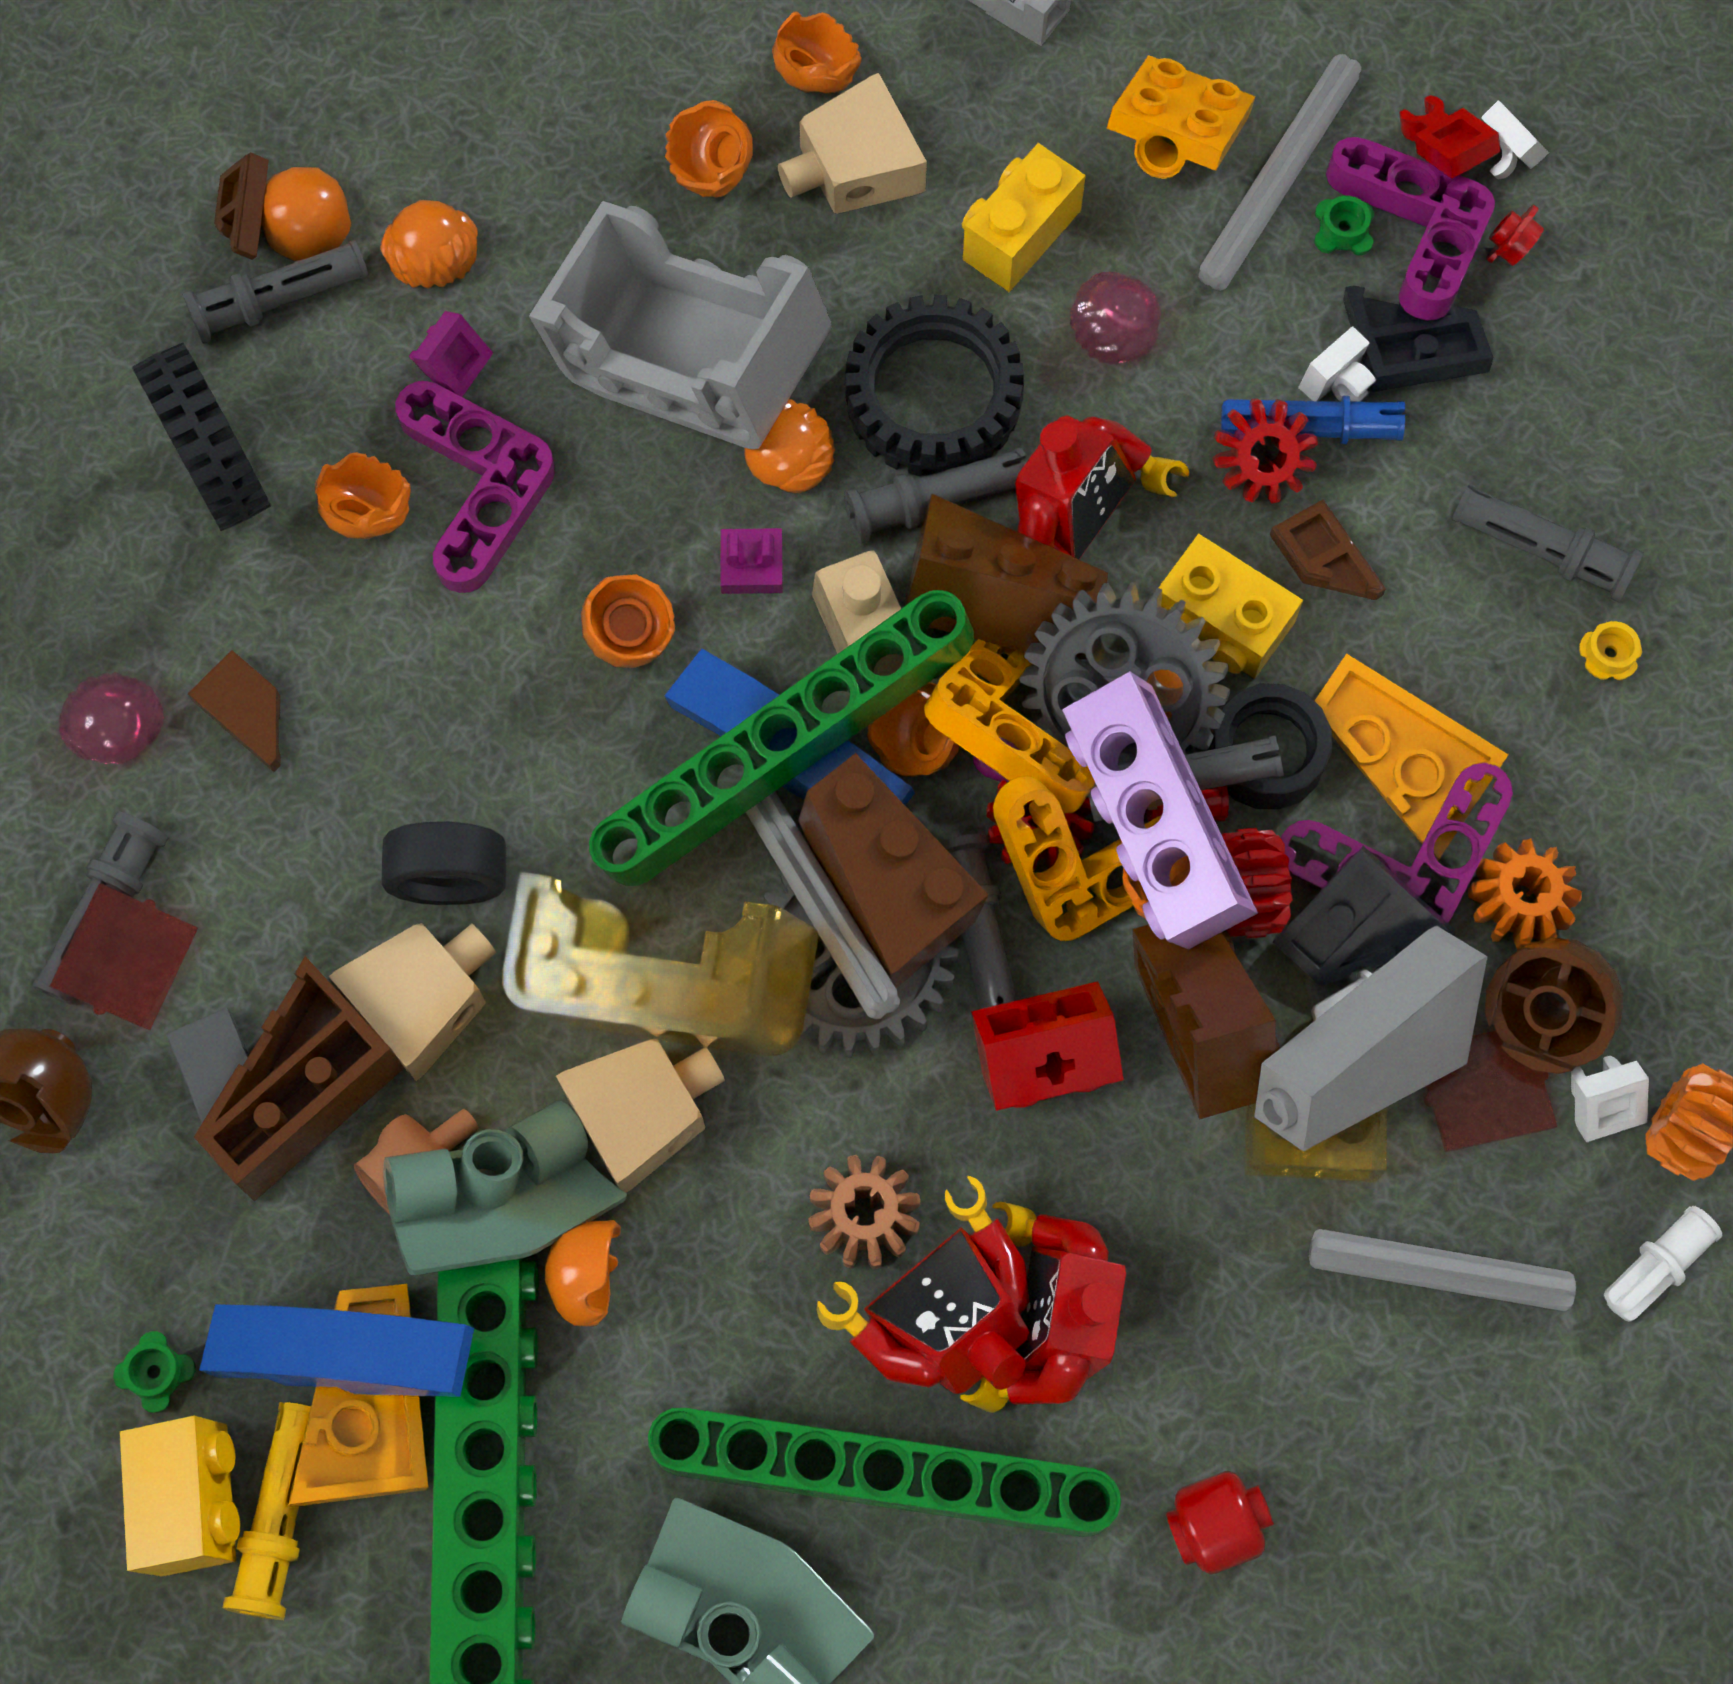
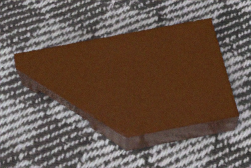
M250 152L220 175L214 224L222 236L231 240L229 245L234 253L253 260L257 257L269 160Z
M1324 499L1272 527L1270 532L1271 538L1303 584L1371 600H1377L1384 595L1386 588Z
M231 650L188 695L198 707L269 769L275 772L281 766V754L279 753L280 694L276 687Z

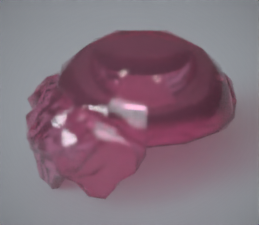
M1100 272L1091 276L1089 280L1081 285L1070 310V326L1075 331L1076 342L1081 344L1082 349L1088 350L1090 358H1097L1099 362L1114 365L1141 358L1151 351L1159 336L1158 326L1161 310L1158 298L1147 284L1122 273Z
M117 672L112 674L103 673L97 678L89 676L86 681L78 685L77 691L68 693V698L64 702L59 716L60 736L64 744L81 759L94 760L105 765L123 764L137 757L147 745L157 739L163 727V707L153 689L136 678H130L128 675L123 676Z

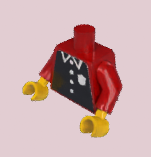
M1068 415L1059 417L1057 421L1043 428L1040 434V445L1018 473L1015 482L1019 512L1017 532L1080 560L1136 481L1134 472L1141 471V482L1145 490L1155 494L1176 497L1177 493L1170 490L1167 486L1166 476L1170 472L1174 475L1188 477L1189 469L1185 463L1179 460L1152 457V448L1116 421L1098 417H1087L1081 422Z
M967 1176L973 1190L978 1193V1200L971 1208L962 1209L957 1207L948 1190L946 1189L945 1201L950 1213L961 1221H968L974 1232L968 1235L962 1227L866 1306L864 1311L869 1320L866 1321L857 1312V1293L852 1286L845 1282H835L833 1289L839 1297L846 1300L850 1308L847 1312L840 1315L832 1314L820 1301L817 1302V1314L821 1323L832 1330L846 1329L852 1335L849 1342L889 1381L928 1388L939 1383L952 1393L960 1394L965 1393L983 1377L996 1389L1003 1390L1009 1388L1020 1379L1025 1370V1359L1015 1350L1027 1340L1030 1333L1020 1316L1029 1303L1025 1261L999 1219L991 1220L985 1211L987 1197L982 1184L976 1178Z
M996 1202L992 1205V1208L1007 1213L1008 1223L1005 1230L1015 1246L1023 1247L1031 1241L1036 1246L1031 1250L1027 1275L1029 1303L1021 1313V1318L1030 1333L1027 1340L1015 1349L1025 1359L1026 1365L1020 1379L1009 1388L1003 1390L996 1389L983 1377L980 1379V1387L974 1394L960 1395V1399L991 1413L1002 1409L1008 1399L1014 1405L1063 1404L1069 1402L1079 1394L1087 1379L1111 1363L1115 1350L1126 1278L1125 1265L1108 1262L1109 1251L1099 1231L1090 1224L1046 1214H1040L1036 1218L1034 1212L1026 1207L1006 1202Z

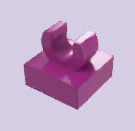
M445 311L437 323L429 327L426 331L427 337L416 351L413 350L410 353L409 357L434 383L463 397L491 358L493 352L461 314Z
M782 528L721 529V594L783 593Z

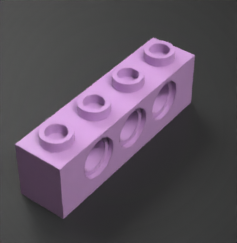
M1129 671L1062 709L1071 728V731L1065 734L1069 749L1082 767L1088 766L1097 786L1091 789V797L1102 818L1109 824L1114 823L1122 841V844L1116 847L1119 860L1130 878L1134 881L1139 880L1148 898V902L1143 904V912L1155 935L1161 940L1166 938L1171 943L1191 949L1257 914L1258 912L1152 685ZM1136 742L1137 755L1134 762L1128 768L1120 771L1118 758L1121 751L1127 745ZM1162 799L1163 814L1160 820L1152 827L1146 828L1144 825V813L1147 807L1155 800ZM1188 856L1190 861L1189 874L1184 882L1173 887L1170 882L1171 868L1178 859Z

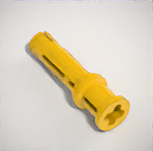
M290 1402L279 1403L275 1431L264 1470L251 1531H244L243 1537L238 1539L237 1550L242 1553L233 1595L225 1597L222 1607L224 1610L266 1619L284 1620L286 1608L281 1605L290 1562L297 1561L300 1549L297 1548L298 1541L292 1539L299 1506L289 1508L287 1506L311 1406Z

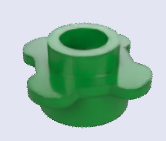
M1339 196L1333 200L1325 199L1317 205L1315 216L1320 220V231L1315 235L1314 244L1318 250L1323 253H1332L1336 249L1351 250L1355 255H1365L1371 250L1374 240L1369 235V226L1374 217V210L1368 203L1353 196ZM1347 224L1350 229L1343 231L1339 228V225Z
M151 1331L145 1333L140 1338L139 1345L131 1349L124 1361L116 1366L113 1379L118 1388L122 1390L129 1389L138 1395L142 1400V1407L146 1411L160 1413L169 1407L170 1396L181 1383L192 1380L196 1372V1365L190 1356L186 1354L178 1355L168 1346L167 1337L164 1334ZM153 1366H159L161 1370L157 1378H150L149 1370Z

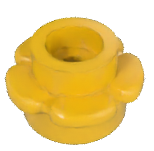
M1610 621L1599 624L1594 632H1587L1580 642L1579 652L1586 659L1585 668L1594 677L1601 680H1607L1609 677H1614L1616 680H1624L1637 670L1638 664L1636 660L1640 658L1642 648L1637 633L1630 626L1622 622ZM1612 648L1616 656L1608 657L1605 654V649Z

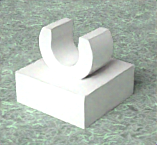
M1499 100L1481 117L1487 125L1499 132L1502 158L1490 170L1498 180L1508 177L1514 171L1517 164V156L1532 169L1549 154L1543 145Z
M1352 326L1310 363L1298 388L1312 401H1319L1332 390L1340 402L1343 395L1350 396V401L1361 402L1369 394L1367 389L1376 381L1373 374L1364 365L1360 364L1369 342Z
M1607 1056L1603 1058L1602 1072L1586 1077L1580 1066H1576L1571 1071V1092L1575 1097V1123L1586 1142L1647 1123L1649 1078L1637 1061L1621 1065L1614 1057Z

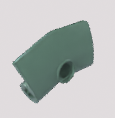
M562 1101L551 1103L508 1127L505 1132L491 1129L477 1132L467 1140L463 1150L449 1152L448 1149H438L385 1157L383 1164L387 1205L399 1249L410 1275H420L531 1256L555 1243L567 1231L583 1223L591 1222L626 1200L627 1193L600 1174L585 1159L588 1149L586 1131L574 1110ZM490 1169L498 1172L500 1175L488 1176L479 1170Z
M680 1498L673 1499L648 1564L641 1571L621 1620V1624L712 1663L731 1684H830L874 1638L872 1630L788 1545ZM726 1615H734L743 1619L750 1632L749 1641L744 1650L733 1656L720 1655L714 1651L709 1639L710 1629L714 1622Z

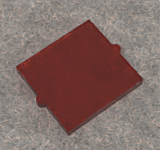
M99 883L49 987L93 1006L92 1011L95 1015H102L107 1012L136 1026L150 1030L198 928L156 909V904L151 899H147L142 903Z
M1496 1031L1473 1035L1467 1064L1426 1086L1428 1094L1424 1098V1103L1426 1106L1433 1108L1445 1152L1558 1127L1544 1083L1549 1077L1548 1072L1532 1070L1511 1058L1501 1047L1504 1041L1498 1036Z

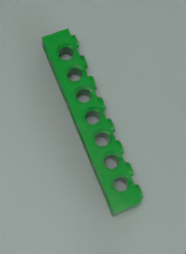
M527 1257L438 1271L437 1321L465 1324L474 1328L473 1315L476 1308L481 1303L492 1299L505 1303L506 1315L501 1325L492 1331L482 1332L474 1328L461 1396H435L429 1684H474L467 1672L468 1659L474 1650L484 1645H492L501 1657L500 1673L490 1684H534L533 1679H523V1650L534 1649L536 1636L534 1606L523 1607L524 1578H534L536 1573L535 1535H524V1507H535L537 1499L536 1466L525 1465V1437H536L537 1399L536 1396H526V1369L537 1368L538 1333L536 1327L526 1328L527 1301L538 1300L539 1270L537 1260H527ZM494 1366L503 1369L505 1384L502 1391L490 1400L475 1399L472 1394V1382L475 1375L486 1367ZM485 1435L500 1436L504 1443V1454L501 1461L489 1470L475 1469L470 1457L475 1442ZM497 1504L503 1513V1525L500 1532L490 1540L476 1541L471 1535L469 1528L472 1514L482 1505ZM495 1574L502 1585L501 1600L493 1610L487 1613H476L468 1600L469 1588L479 1576Z

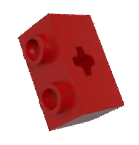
M1098 981L971 1011L982 1074L996 1111L1010 1107H1028L1040 1100L1073 1092H1091L1102 1085L1124 1080L1114 1014Z

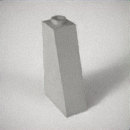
M1438 926L1427 930L1262 1063L1254 1117L1300 1150L1305 1151L1466 1065L1487 956Z

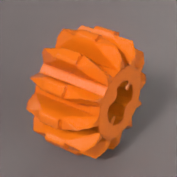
M1532 838L1522 841L1517 852L1505 842L1496 847L1493 852V860L1481 859L1475 871L1479 881L1473 882L1469 887L1468 898L1482 903L1473 914L1474 922L1485 923L1493 919L1497 923L1491 932L1492 942H1499L1510 931L1513 932L1514 944L1517 950H1519L1522 946L1531 943L1532 937L1537 941L1551 937L1556 938V929L1568 930L1573 924L1575 915L1569 908L1578 905L1582 899V891L1567 885L1576 875V866L1557 868L1553 864L1558 857L1557 847H1550L1543 856L1536 855L1535 845ZM1517 885L1526 886L1530 889L1526 896L1534 894L1536 899L1533 903H1527L1520 899L1524 894L1522 891L1515 894L1513 890Z
M1703 1063L1685 1070L1679 1081L1673 1082L1669 1093L1661 1100L1658 1111L1651 1118L1652 1125L1646 1133L1647 1154L1660 1161V1166L1677 1176L1682 1174L1692 1181L1700 1178L1704 1179L1712 1175L1717 1165L1725 1162L1727 1154L1733 1147V1077L1720 1069L1716 1071Z

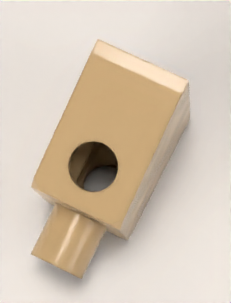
M879 73L868 77L805 115L799 122L800 148L803 154L778 164L779 176L789 197L792 198L820 186L829 205L836 214L917 195L926 191L927 161Z
M874 550L864 552L815 572L812 597L837 654L901 609ZM888 654L882 657L876 663L874 674L888 676L895 673L902 665L903 656Z
M420 923L413 925L337 969L329 978L342 996L385 1041L403 1067L417 1081L429 1070L485 1005L486 1002L479 988L469 975L494 956L496 951L486 937L472 923L445 946H442L430 931Z
M657 1039L644 1041L556 1075L565 1096L580 1119L617 1187L626 1193L705 1129L703 1117L693 1099L725 1081L721 1070L707 1047L672 1065Z

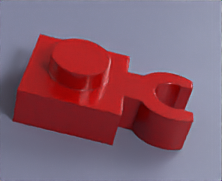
M1429 95L1424 98L1426 115H1413L1406 109L1399 112L1403 136L1408 140L1415 141L1417 154L1451 179L1500 153L1499 132L1464 108L1450 115L1446 114L1443 101L1436 96Z

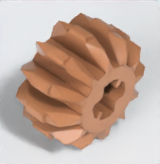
M853 1155L847 1159L849 1177L844 1178L833 1167H828L824 1171V1179L833 1191L825 1189H813L811 1191L810 1202L825 1211L815 1213L809 1217V1226L812 1231L831 1230L820 1243V1248L824 1254L828 1255L845 1243L846 1248L843 1253V1265L845 1267L853 1268L857 1262L859 1250H868V1263L870 1267L878 1269L882 1266V1254L879 1247L883 1244L892 1255L898 1258L902 1257L906 1252V1246L895 1232L904 1235H917L920 1225L919 1221L904 1213L914 1211L920 1207V1196L917 1193L911 1192L898 1194L904 1189L909 1179V1175L904 1170L895 1172L887 1180L883 1179L886 1169L885 1158L877 1156L872 1162L871 1172L861 1173V1161L857 1155ZM869 1198L871 1208L877 1203L881 1206L882 1209L874 1212L873 1224L861 1226L859 1225L858 1216H855L852 1221L847 1217L848 1214L855 1212L856 1200Z

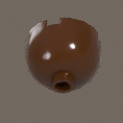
M1551 937L1522 946L1502 962L1486 989L1485 1016L1489 1027L1494 1024L1496 1033L1504 1041L1501 1045L1504 1051L1511 1058L1532 1070L1561 1074L1573 1071L1576 1066L1587 1064L1591 1060L1594 1061L1605 1052L1621 1024L1623 991L1616 971L1599 952L1577 940Z
M32 1028L4 1029L0 1031V1123L24 1132L9 1140L10 1142L39 1153H60L65 1150L72 1138L76 1137L83 1126L92 1098V1080L82 1058L75 1052L76 1048L73 1042L58 1031L52 1029H42L39 1031Z

